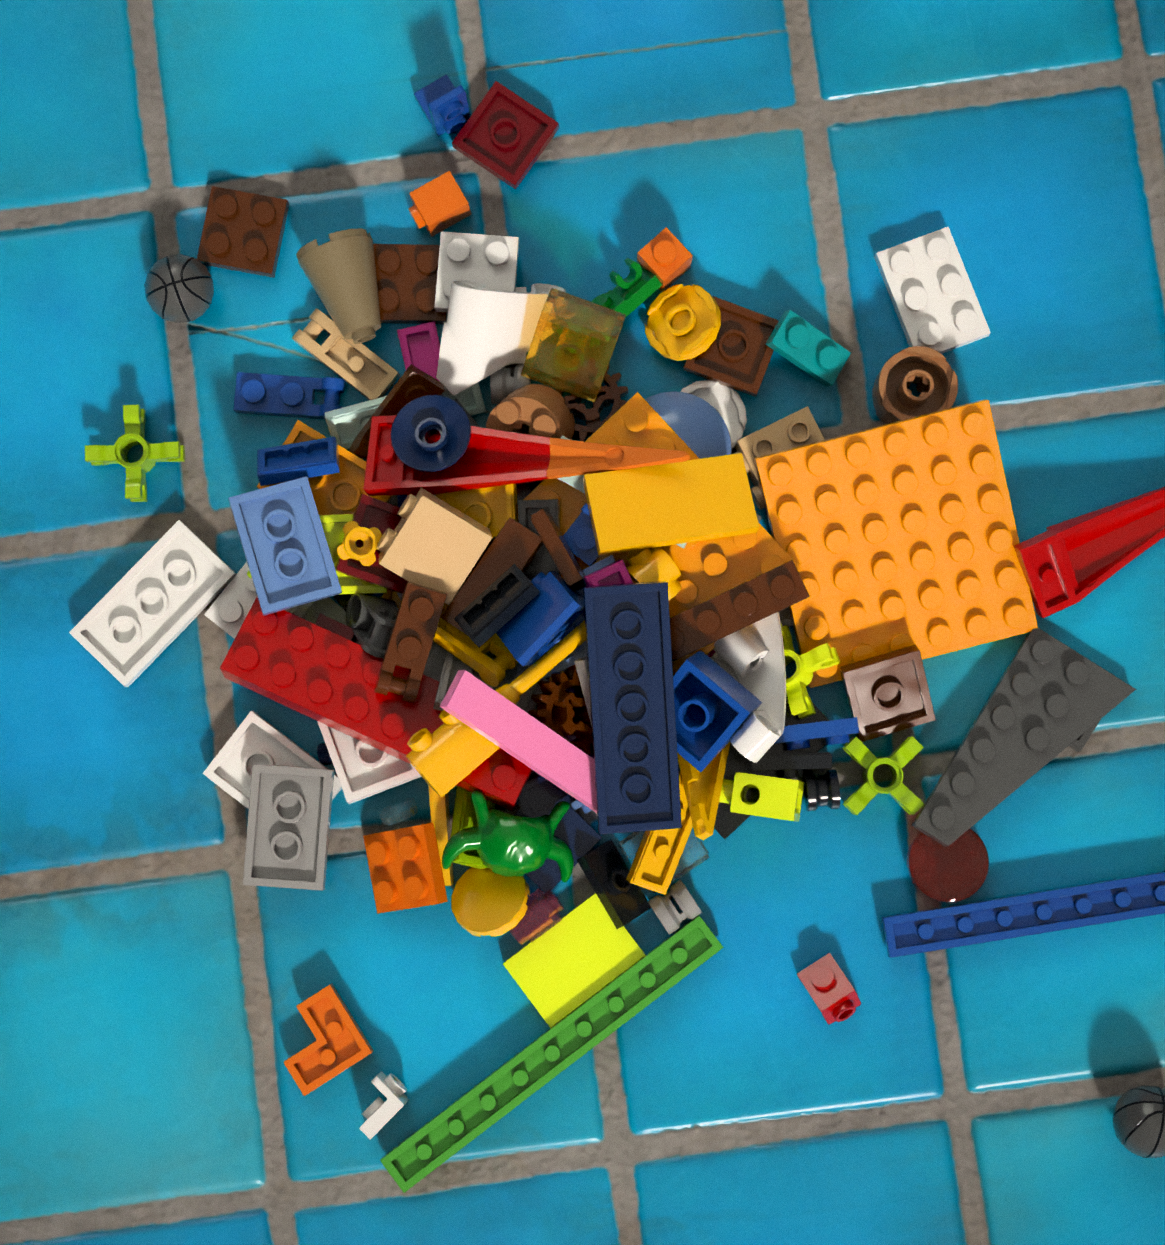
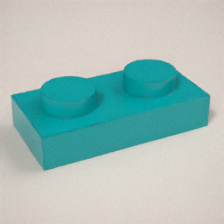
M792 310L784 311L765 343L826 387L834 384L851 354L847 349Z

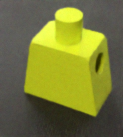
M735 772L734 780L723 779L719 802L731 804L730 812L799 822L804 782ZM749 788L759 789L760 797L757 802H749L747 800L746 794Z

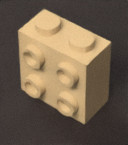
M808 406L736 442L735 449L737 452L734 454L742 453L746 473H748L754 485L750 489L751 494L760 510L765 508L754 458L825 440Z
M420 488L416 496L409 494L400 507L398 515L402 519L393 531L388 528L378 542L376 549L381 551L379 553V564L411 583L445 592L447 594L445 603L450 605L491 541V531L435 495Z

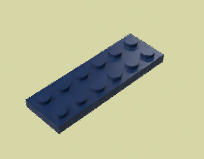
M656 581L583 587L599 834L682 828L668 582Z

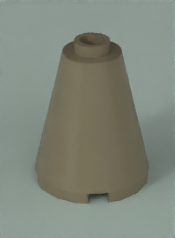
M363 228L337 231L328 234L330 241L318 246L315 239L301 247L296 254L298 263L344 339H353L355 344L374 339L376 337L375 332L381 328L374 244L370 232L367 233V230Z

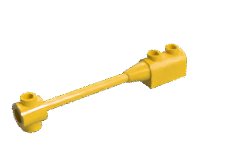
M661 547L634 550L627 554L626 559L631 564L627 567L633 583L668 582L669 600L675 597L681 590L682 586L677 580L681 576L680 570ZM585 620L510 684L506 683L495 691L516 705L523 693L586 641ZM445 710L439 715L444 724L432 734L427 728L416 732L407 743L412 751L406 755L412 766L441 798L500 748Z

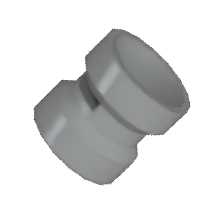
M518 364L514 369L503 367L490 375L492 404H499L514 390L531 384L530 364Z
M681 879L670 886V891L666 895H656L647 901L669 935L679 929L680 923L685 919H694L703 913ZM672 898L675 899L683 913L679 914L671 902Z

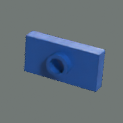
M336 437L257 450V476L260 486L287 482L305 476L311 478L340 473L339 449Z

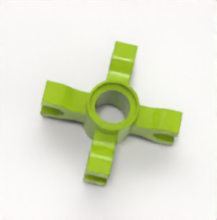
M139 404L123 405L125 434L120 436L114 445H85V461L91 462L92 466L120 464L126 468L125 498L130 499L131 502H148L146 473L155 466L156 462H185V446L180 445L179 441L151 444L145 439V409H140ZM135 445H142V457L137 462L129 463L127 458L129 450Z
M856 736L852 737L850 743H846L842 749L863 768L862 778L864 783L842 804L853 815H858L877 794H889L909 815H915L924 803L902 783L904 776L902 768L924 747L911 736L907 737L888 758H877ZM880 764L888 766L892 772V780L886 787L878 786L873 779V772Z

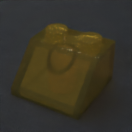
M551 288L541 311L521 376L595 402L626 315Z

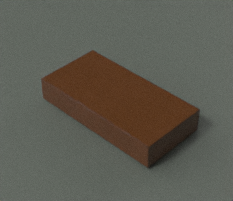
M544 509L531 515L534 527L566 584L574 590H579L586 586L583 578L585 574L552 515Z

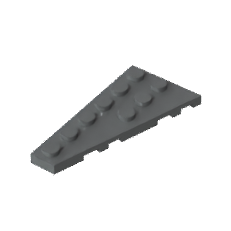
M1033 628L1031 632H1028L911 826L944 847L951 845L1136 689L1040 628Z

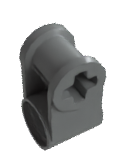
M355 593L350 597L346 608V624L353 628V633L365 652L378 658H384L398 607L395 601L391 599Z

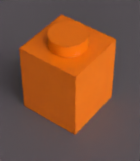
M450 170L409 193L413 206L408 208V211L418 229L425 226L431 237L471 215L469 203Z
M666 227L637 252V263L645 270L657 276L662 283L659 290L663 292L691 268L693 255Z

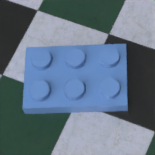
M307 476L228 498L263 616L342 593Z

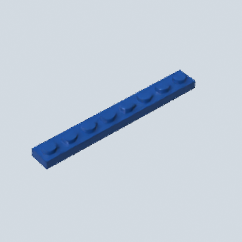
M1165 871L884 916L881 918L888 957L893 958L1164 914Z

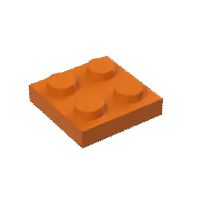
M433 822L363 836L377 914L448 902Z

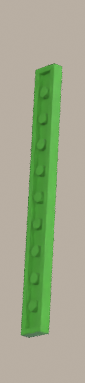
M700 915L690 920L647 953L646 956L380 1159L381 1163L403 1193H405L724 947Z

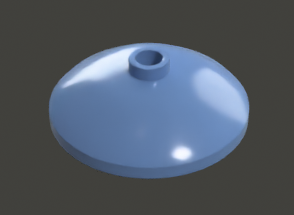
M664 392L645 399L700 459L732 454L728 428L717 410L705 400L684 392Z

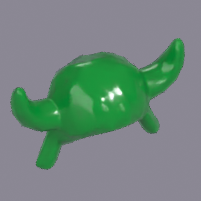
M475 790L471 793L478 826L464 828L452 835L445 845L442 854V866L444 869H448L462 852L477 850L483 865L491 869L495 874L505 877L523 876L542 867L548 858L557 862L562 882L569 880L574 865L572 851L563 840L553 836L558 824L570 808L568 802H558L549 815L530 818L515 816L497 809L488 808L482 791Z

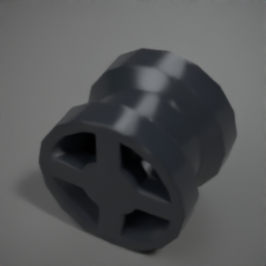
M836 769L827 770L825 774L816 775L812 771L803 773L804 798L807 811H816L820 806H828L831 810L840 808V787Z

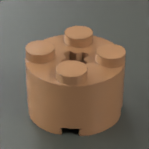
M912 346L903 349L884 364L875 379L872 398L876 414L881 421L889 424L951 408L958 393V379L955 371L940 352L924 346ZM911 383L917 385L916 389L920 392L918 397L913 396L912 391L908 389Z
M529 384L514 390L496 405L487 419L486 428L559 439L563 435L572 440L575 431V420L573 414H570L569 409L564 403L566 400L559 392L542 384Z

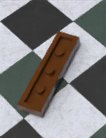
M793 560L671 617L672 662L810 597Z

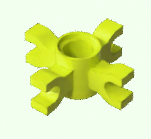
M781 623L785 667L790 662H796L795 673L786 679L788 704L792 715H798L800 719H804L816 714L806 688L812 681L813 672L840 664V659L836 648H830L828 643L817 646L804 654H797L793 647L789 627L787 625L782 626Z

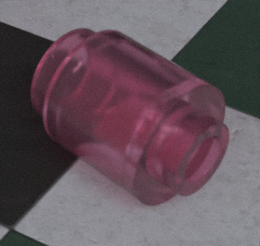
M538 888L530 896L528 895L526 903L528 908L525 916L513 929L509 930L519 944L523 945L528 940L534 942L563 920L559 912L564 907L551 889L544 893Z

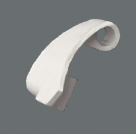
M453 280L447 321L444 322L436 378L454 396L492 375L534 348L554 333L551 327L554 322L561 326L566 290L556 285L537 283L532 285L531 293L487 290L486 285L475 281Z
M779 612L717 640L713 649L715 653L710 657L762 702L758 709L751 713L743 725L730 738V742L736 750L755 763L779 739L784 732L786 668Z

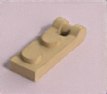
M317 308L309 316L311 321L304 330L298 329L292 337L300 347L312 354L368 400L383 397L400 376L398 371L362 343L355 344L353 339H344L335 322ZM324 330L330 336L320 345L315 340Z

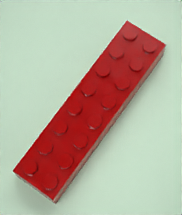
M257 597L220 666V670L226 679L409 764L411 763L406 758V755L412 751L407 745L409 739L421 729L427 728L432 734L444 724L439 718L442 711L433 709L439 681L423 674L414 703L404 701L401 695L388 692L387 695L376 693L374 689L383 661L382 658L370 655L359 644L286 610L263 616ZM396 665L393 676L407 680L410 669ZM499 748L456 786L471 793L475 790L482 791L486 800L513 812L532 769Z

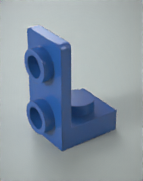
M447 74L414 93L417 103L437 136L445 132L452 134L459 131L467 122L466 120L470 118L464 88L462 85L455 88Z

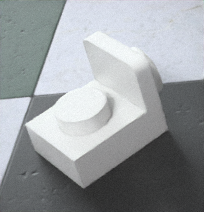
M381 1071L371 1081L387 1100L384 1102L378 1097L362 1113L367 1120L359 1129L370 1140L409 1100L404 1094L407 1088L392 1073L386 1076Z

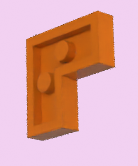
M332 983L296 1006L315 1036L316 1041L289 1057L283 1063L304 1096L374 1051Z

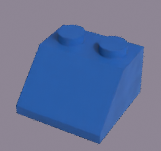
M550 571L547 575L540 572L531 580L540 593L496 632L522 666L531 665L542 657L585 612L584 598L576 590L569 587L556 571Z
M702 650L686 659L673 676L677 753L700 773L730 742V738L743 725L751 713L756 711L762 704L756 696Z

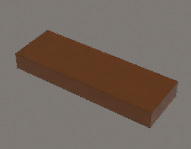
M510 517L441 618L467 635L454 618L513 564L524 573L544 544L541 537Z

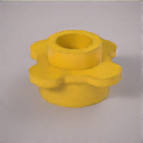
M356 521L347 522L343 526L345 535L342 544L337 547V555L342 560L351 558L360 561L363 566L372 565L376 561L374 553L382 537L380 530L376 527L370 529L360 527ZM357 540H361L363 542V546L361 548L356 546Z

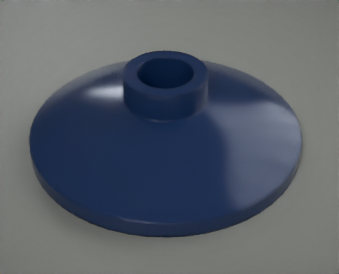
M440 395L422 396L406 404L397 414L391 428V442L398 458L406 466L421 472H437L452 466L464 455L471 439V425L464 409L454 400ZM431 435H441L437 442L433 444L428 443V438Z

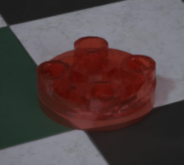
M972 829L967 830L947 847L942 846L919 831L909 847L907 867L913 885L926 896L942 902H957L970 897L982 886L988 873L989 857L983 841Z

